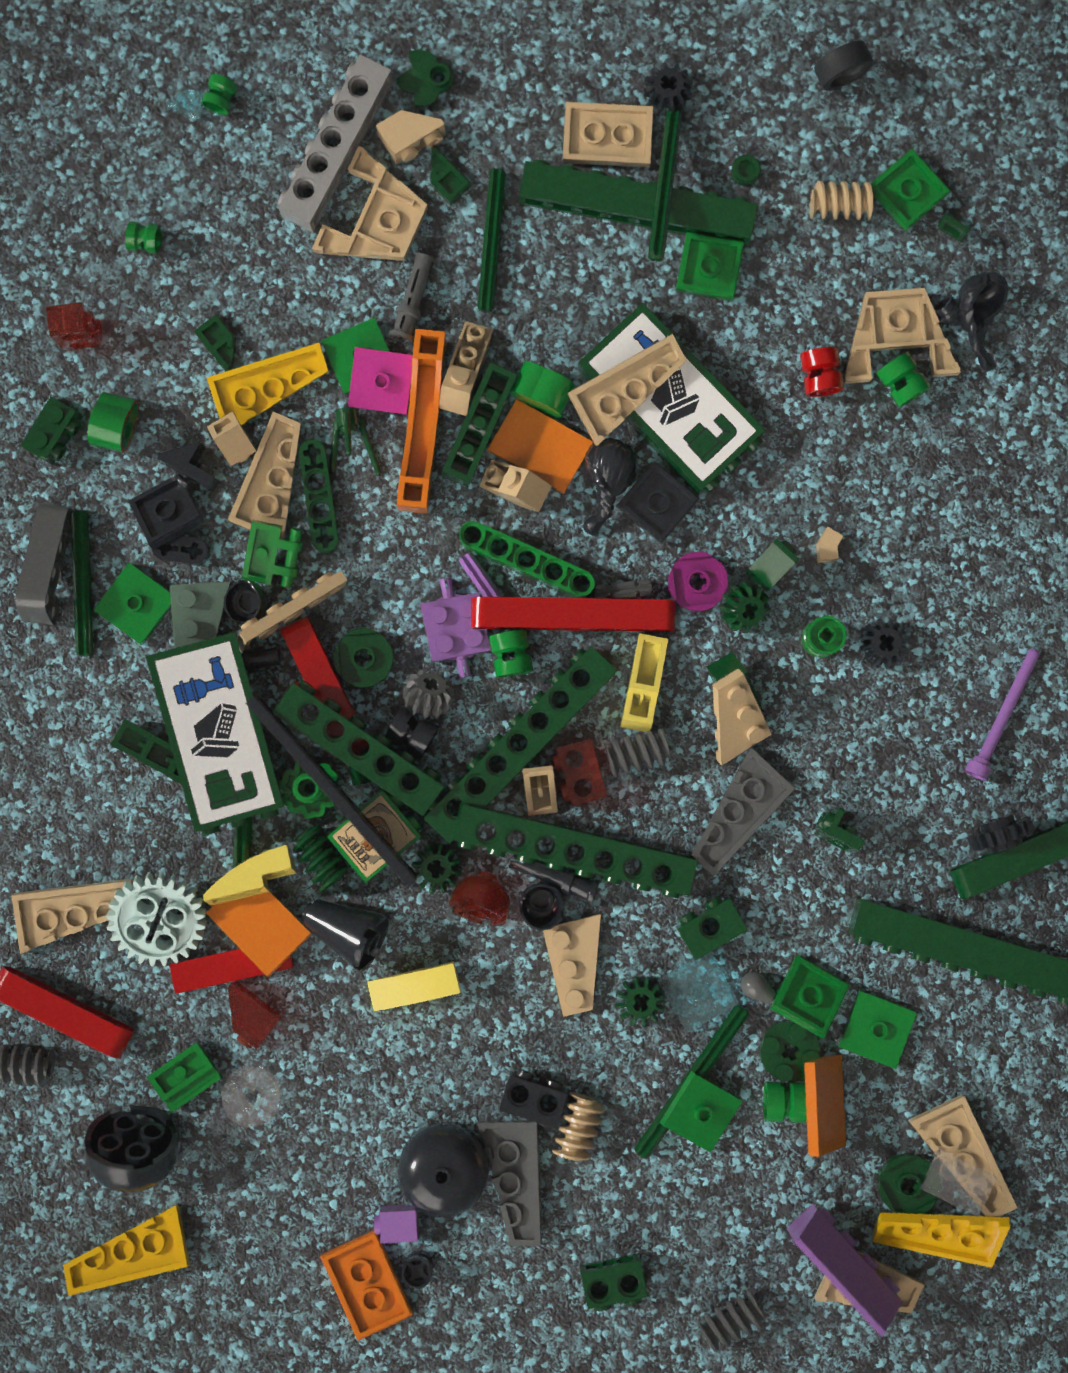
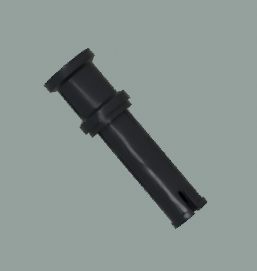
M513 854V858L517 859L518 855ZM536 859L534 864H520L513 860L509 864L510 869L551 883L561 888L560 892L563 895L571 894L584 899L587 905H591L600 884L598 879L592 881L575 874L576 870L566 872L546 867V863Z

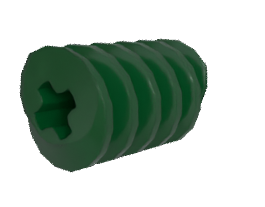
M321 825L308 828L287 843L297 842L292 852L294 854L303 852V855L298 860L299 863L310 862L305 872L307 874L317 873L312 882L314 884L323 882V885L318 890L319 893L324 892L342 880L344 873L348 869V865L337 866L342 858L341 855L331 857L330 854L335 849L334 845L324 846L328 835L317 836L322 828Z

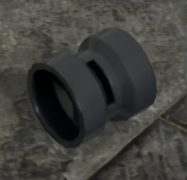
M418 1250L411 1252L406 1257L402 1268V1278L409 1287L420 1289L430 1282L434 1270L432 1257L428 1253Z

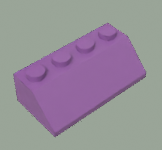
M812 1203L787 1227L789 1234L796 1245L882 1337L903 1303L896 1294L900 1291V1288L888 1275L883 1279L875 1271L879 1266L867 1253L862 1256L854 1248L858 1243L845 1229L841 1233L833 1225L837 1220L824 1206L819 1210Z

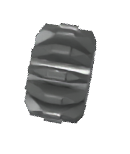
M420 669L418 674L410 675L407 684L404 686L403 699H405V707L413 709V715L420 713L423 714L425 719L429 715L437 719L439 715L447 713L453 702L454 689H452V681L444 680V673L436 675L433 670L426 673Z

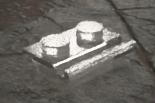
M939 1147L926 1174L924 1184L922 1183L920 1188L974 1216H979L980 1209L985 1204L997 1176Z

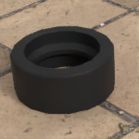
M857 40L844 44L826 54L814 66V72L822 89L832 91L862 77L871 69L874 61L865 42Z

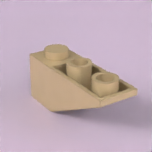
M465 321L441 386L440 409L467 416L476 392L493 329Z

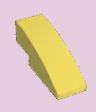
M639 633L620 727L646 733L651 730L668 639Z
M287 845L246 860L216 881L203 895L204 901L212 906L269 892L267 880L296 874L292 850Z
M454 961L367 981L374 1011L461 993Z

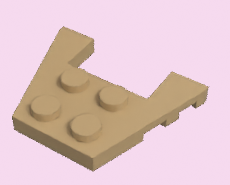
M358 146L348 167V172L373 183L372 191L352 235L349 236L322 225L312 247L313 252L318 254L405 261L428 210V205L405 184L391 175L379 161L374 160L363 147Z
M925 288L865 293L845 371L844 384L870 382L872 380L870 351L928 347L932 377L955 376L961 373L959 364L955 362L950 351L951 346L948 339H945L939 326L940 321Z

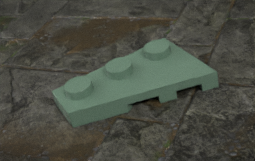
M230 581L169 586L174 648L216 637L224 607V596L229 588Z

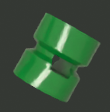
M910 352L895 358L876 373L885 387H891L890 396L898 408L908 404L931 388L925 375L916 372L918 365ZM905 378L907 385L903 384L902 380H904Z
M822 616L815 619L805 627L802 633L801 641L803 648L808 654L817 658L828 657L836 653L843 647L846 641L844 625L833 616Z
M514 630L489 636L491 652L497 655V658L493 661L496 678L517 676L534 671L531 655L525 651L529 647L526 630ZM515 653V659L509 660L507 654Z
M765 1081L763 1090L764 1121L783 1122L785 1118H788L791 1123H807L805 1083L791 1082L788 1087H785L782 1082Z

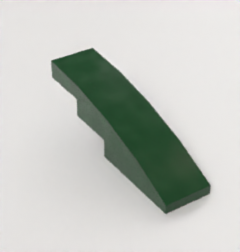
M124 718L110 745L181 784L170 742Z

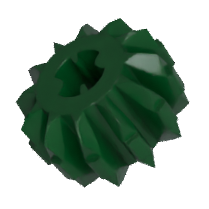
M741 582L740 587L731 585L730 595L722 594L726 603L718 605L719 609L724 612L721 619L726 624L728 623L729 628L733 631L740 630L742 633L748 634L750 628L759 630L758 622L760 620L762 622L767 621L764 613L771 610L770 606L766 604L769 597L766 593L762 592L761 587L758 585Z
M443 843L438 845L437 853L434 852L432 844H428L427 851L429 856L421 850L417 852V856L423 860V863L418 861L412 862V867L421 868V872H416L417 878L424 877V880L419 884V888L423 889L429 882L431 883L430 894L435 893L437 884H439L441 892L446 893L447 886L445 881L453 887L457 885L456 880L450 876L451 874L456 876L462 875L461 870L453 869L454 865H458L462 861L460 858L453 861L449 859L455 853L453 848L444 855ZM434 860L441 861V867L445 868L444 874L442 872L439 873L440 877L433 876L434 872L429 869L430 863L432 865L435 864Z
M634 975V986L631 987L626 980L622 982L627 992L616 990V996L624 1000L616 1002L615 1008H626L619 1016L623 1020L631 1014L629 1023L631 1026H635L637 1019L640 1018L642 1026L647 1027L646 1017L650 1016L652 1021L657 1022L658 1017L653 1013L654 1010L659 1012L665 1011V1007L656 1004V1002L665 1000L666 996L665 994L654 995L659 991L661 985L655 983L649 988L651 983L649 976H646L643 985H640L638 975ZM639 994L642 997L645 994L648 996L645 999L647 1005L643 1008L638 1005V1008H635L633 1006L636 1003L635 995Z

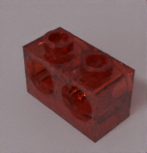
M82 302L46 307L49 336L64 351L99 347L98 337H102L101 322L95 318L93 312L89 311Z
M592 739L556 748L557 755L552 757L556 772H563L565 784H561L560 787L565 802L571 801V805L575 806L607 797ZM570 751H579L582 754L583 763L580 767L573 768L567 764L566 756ZM580 779L587 780L591 785V792L585 797L578 796L574 791V785Z

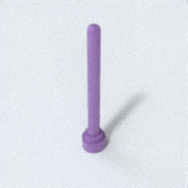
M1032 648L1028 651L979 755L974 756L973 760H969L964 772L970 776L987 781L991 772L989 760L1040 654L1037 649Z

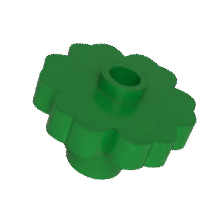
M297 761L294 770L287 769L284 771L283 779L280 781L279 786L281 790L286 792L282 797V802L292 814L302 812L306 819L324 816L326 814V807L336 806ZM328 763L320 764L333 780L337 782L339 776L332 766ZM309 783H314L316 786L315 793L309 794L306 791V786Z

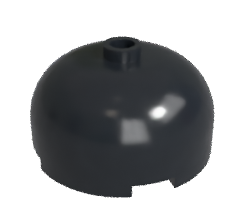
M129 1105L131 1112L120 1111L111 1114L110 1111H107L90 1124L84 1140L85 1158L91 1175L101 1185L117 1192L135 1193L158 1185L170 1174L178 1157L179 1134L172 1123V1118L160 1109ZM134 1115H145L155 1121L141 1128V1141H139L138 1119Z
M449 1121L425 1125L417 1130L406 1142L398 1163L399 1184L407 1200L419 1211L434 1217H452L470 1209L482 1196L489 1176V1160L484 1149L485 1146L480 1138L469 1128ZM442 1171L447 1174V1176L442 1177L440 1180L436 1178L438 1172Z

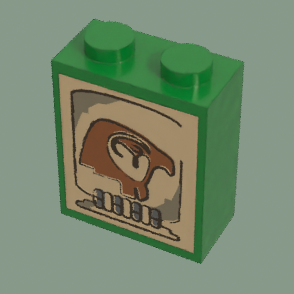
M382 790L360 810L401 855L423 836L419 832L423 827L412 814L408 817L400 809L404 805L402 801ZM348 819L327 836L365 883L369 882L388 866Z

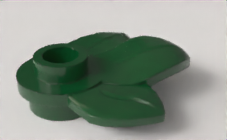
M411 50L408 52L412 69L400 75L396 79V84L404 92L414 94L415 106H429L437 100L440 93L446 92L451 88L454 82L453 71L448 65L438 63L433 53L424 50ZM439 75L445 78L444 81L440 83L436 82L434 79L436 76Z

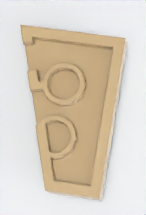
M739 668L713 684L714 714L717 717L715 738L718 741L716 759L722 766L772 734L749 684Z
M601 914L560 923L552 929L543 931L563 1017L593 1010Z
M873 1259L879 1266L875 1271L883 1279L888 1275L900 1288V1291L896 1294L903 1303L898 1312L912 1313L924 1284ZM824 1275L814 1299L820 1302L832 1301L853 1306Z

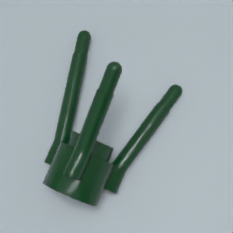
M355 407L337 409L335 411L336 420L332 421L333 439L329 472L331 474L335 473L340 434L345 437L346 454L351 455V436L358 434V429H360L374 471L377 476L381 475L379 463L366 429L365 418L359 417V409Z

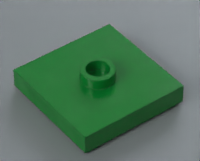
M913 148L871 183L873 196L905 232L951 192Z
M686 232L675 291L733 302L744 242Z
M375 317L321 340L345 396L350 392L355 347L390 352Z
M128 563L93 610L140 645H144L171 609L170 592L134 565Z
M797 955L794 957L770 1009L823 1039L832 1025L850 984Z
M858 990L838 1047L896 1069L917 1012Z
M691 1071L660 1123L667 1129L711 1153L742 1103V1100Z

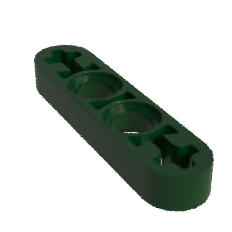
M310 439L301 444L299 458L311 541L318 552L331 554L337 550L340 539L328 457L323 444L315 439ZM310 447H315L317 451H321V454L316 455V462L318 467L323 465L324 469L313 468L310 457L305 456V453L310 452ZM314 475H321L325 478V485L320 490H313L309 486V480ZM320 503L328 505L330 509L329 515L324 519H317L313 514L315 506ZM332 522V527L326 526V531L329 537H333V541L329 542V547L324 548L322 543H318V540L323 537L322 529L320 527L315 529V525H327Z

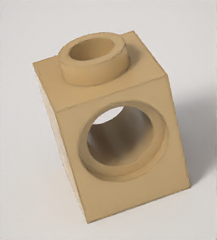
M233 412L207 426L213 440L230 466L247 460L252 453L256 452L251 440Z

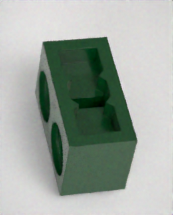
M639 1253L580 1265L587 1309L594 1308L597 1312L606 1311L612 1308V1304L624 1302V1305H635L641 1303L642 1298L648 1297ZM626 1275H633L637 1278V1282L632 1287H625L621 1284L622 1278ZM596 1281H603L607 1284V1289L602 1293H595L592 1291L591 1286Z

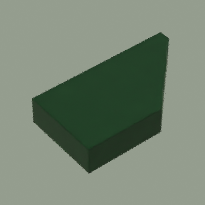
M434 145L431 148L430 184L451 206L472 187V183Z
M215 314L198 327L194 333L226 372L233 369L236 337L218 314Z

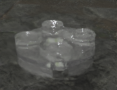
M242 1066L227 1078L222 1087V1105L229 1118L242 1127L263 1125L270 1121L280 1108L283 1096L282 1084L277 1075L266 1067ZM250 1087L252 1091H259L257 1103L246 1101L247 1088Z

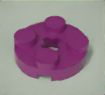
M691 552L683 555L673 565L668 576V589L671 597L679 607L692 612H702L713 608L722 600V594H725L728 587V576L725 567L716 558L705 552ZM694 574H699L700 579L706 580V584L701 586V590H696L695 586L690 585L689 581L694 579Z

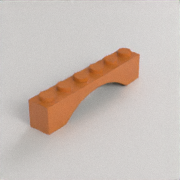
M415 329L408 423L396 504L399 511L429 513L440 410L439 402L447 345L446 334L443 331Z

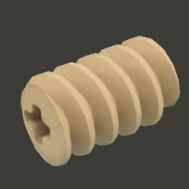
M817 181L811 192L810 218L813 219L816 211L819 210L822 219L826 218L828 211L832 212L833 219H837L839 212L843 211L845 220H848L851 212L855 211L857 220L861 219L863 212H867L868 220H870L873 211V191L870 182H865L860 189L858 182H853L850 188H848L847 183L841 181L837 189L835 182L829 181L825 189L823 181Z
M570 1092V1095L577 1101L576 1103L566 1104L573 1111V1114L563 1115L562 1118L569 1122V1126L559 1127V1130L566 1136L565 1138L555 1139V1142L561 1145L562 1149L552 1150V1152L569 1160L588 1161L590 1160V1154L585 1149H592L594 1147V1142L588 1137L597 1136L598 1131L592 1126L601 1124V1119L596 1114L604 1113L605 1107L596 1099L580 1093Z

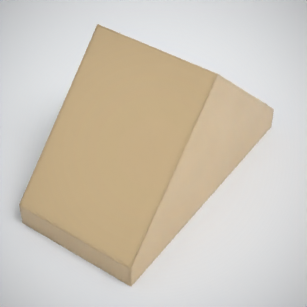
M553 765L523 769L528 816L557 813Z

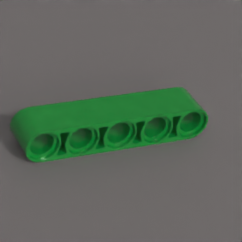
M476 521L466 522L460 528L459 537L462 546L474 554L572 598H588L593 592L594 578L591 573ZM469 530L479 531L481 539L478 542L469 543L465 540V534ZM500 541L508 546V551L501 556L495 555L491 550L492 546ZM531 554L535 558L534 565L529 568L522 567L518 562L520 556ZM558 566L563 574L559 579L551 580L546 576L547 568ZM585 578L589 582L590 587L585 592H578L573 588L572 583L574 580Z

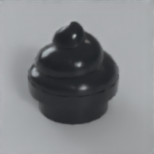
M950 295L942 299L934 307L940 324L961 325V320L958 316L960 311L958 299Z

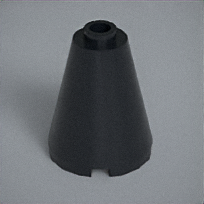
M319 899L313 903L309 902L302 913L304 926L354 969L361 972L367 969L375 959L370 954L376 947L381 948L389 927V920L386 919L388 917L381 913Z

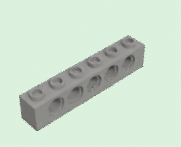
M359 55L356 63L352 62L349 65L343 87L337 88L333 95L331 110L329 113L323 114L319 122L318 129L320 130L316 138H311L306 146V157L302 164L296 165L291 176L293 181L289 189H284L278 199V208L282 217L312 233L316 229L351 163L357 147L360 146L393 83L390 69L362 55ZM359 88H365L368 90L367 93L362 96H357L354 94V92ZM346 113L354 115V118L350 121L341 120V117ZM331 139L341 140L338 146L329 147L327 145ZM318 164L327 165L326 170L317 173L313 171ZM305 189L314 191L313 195L309 198L300 197L301 192Z

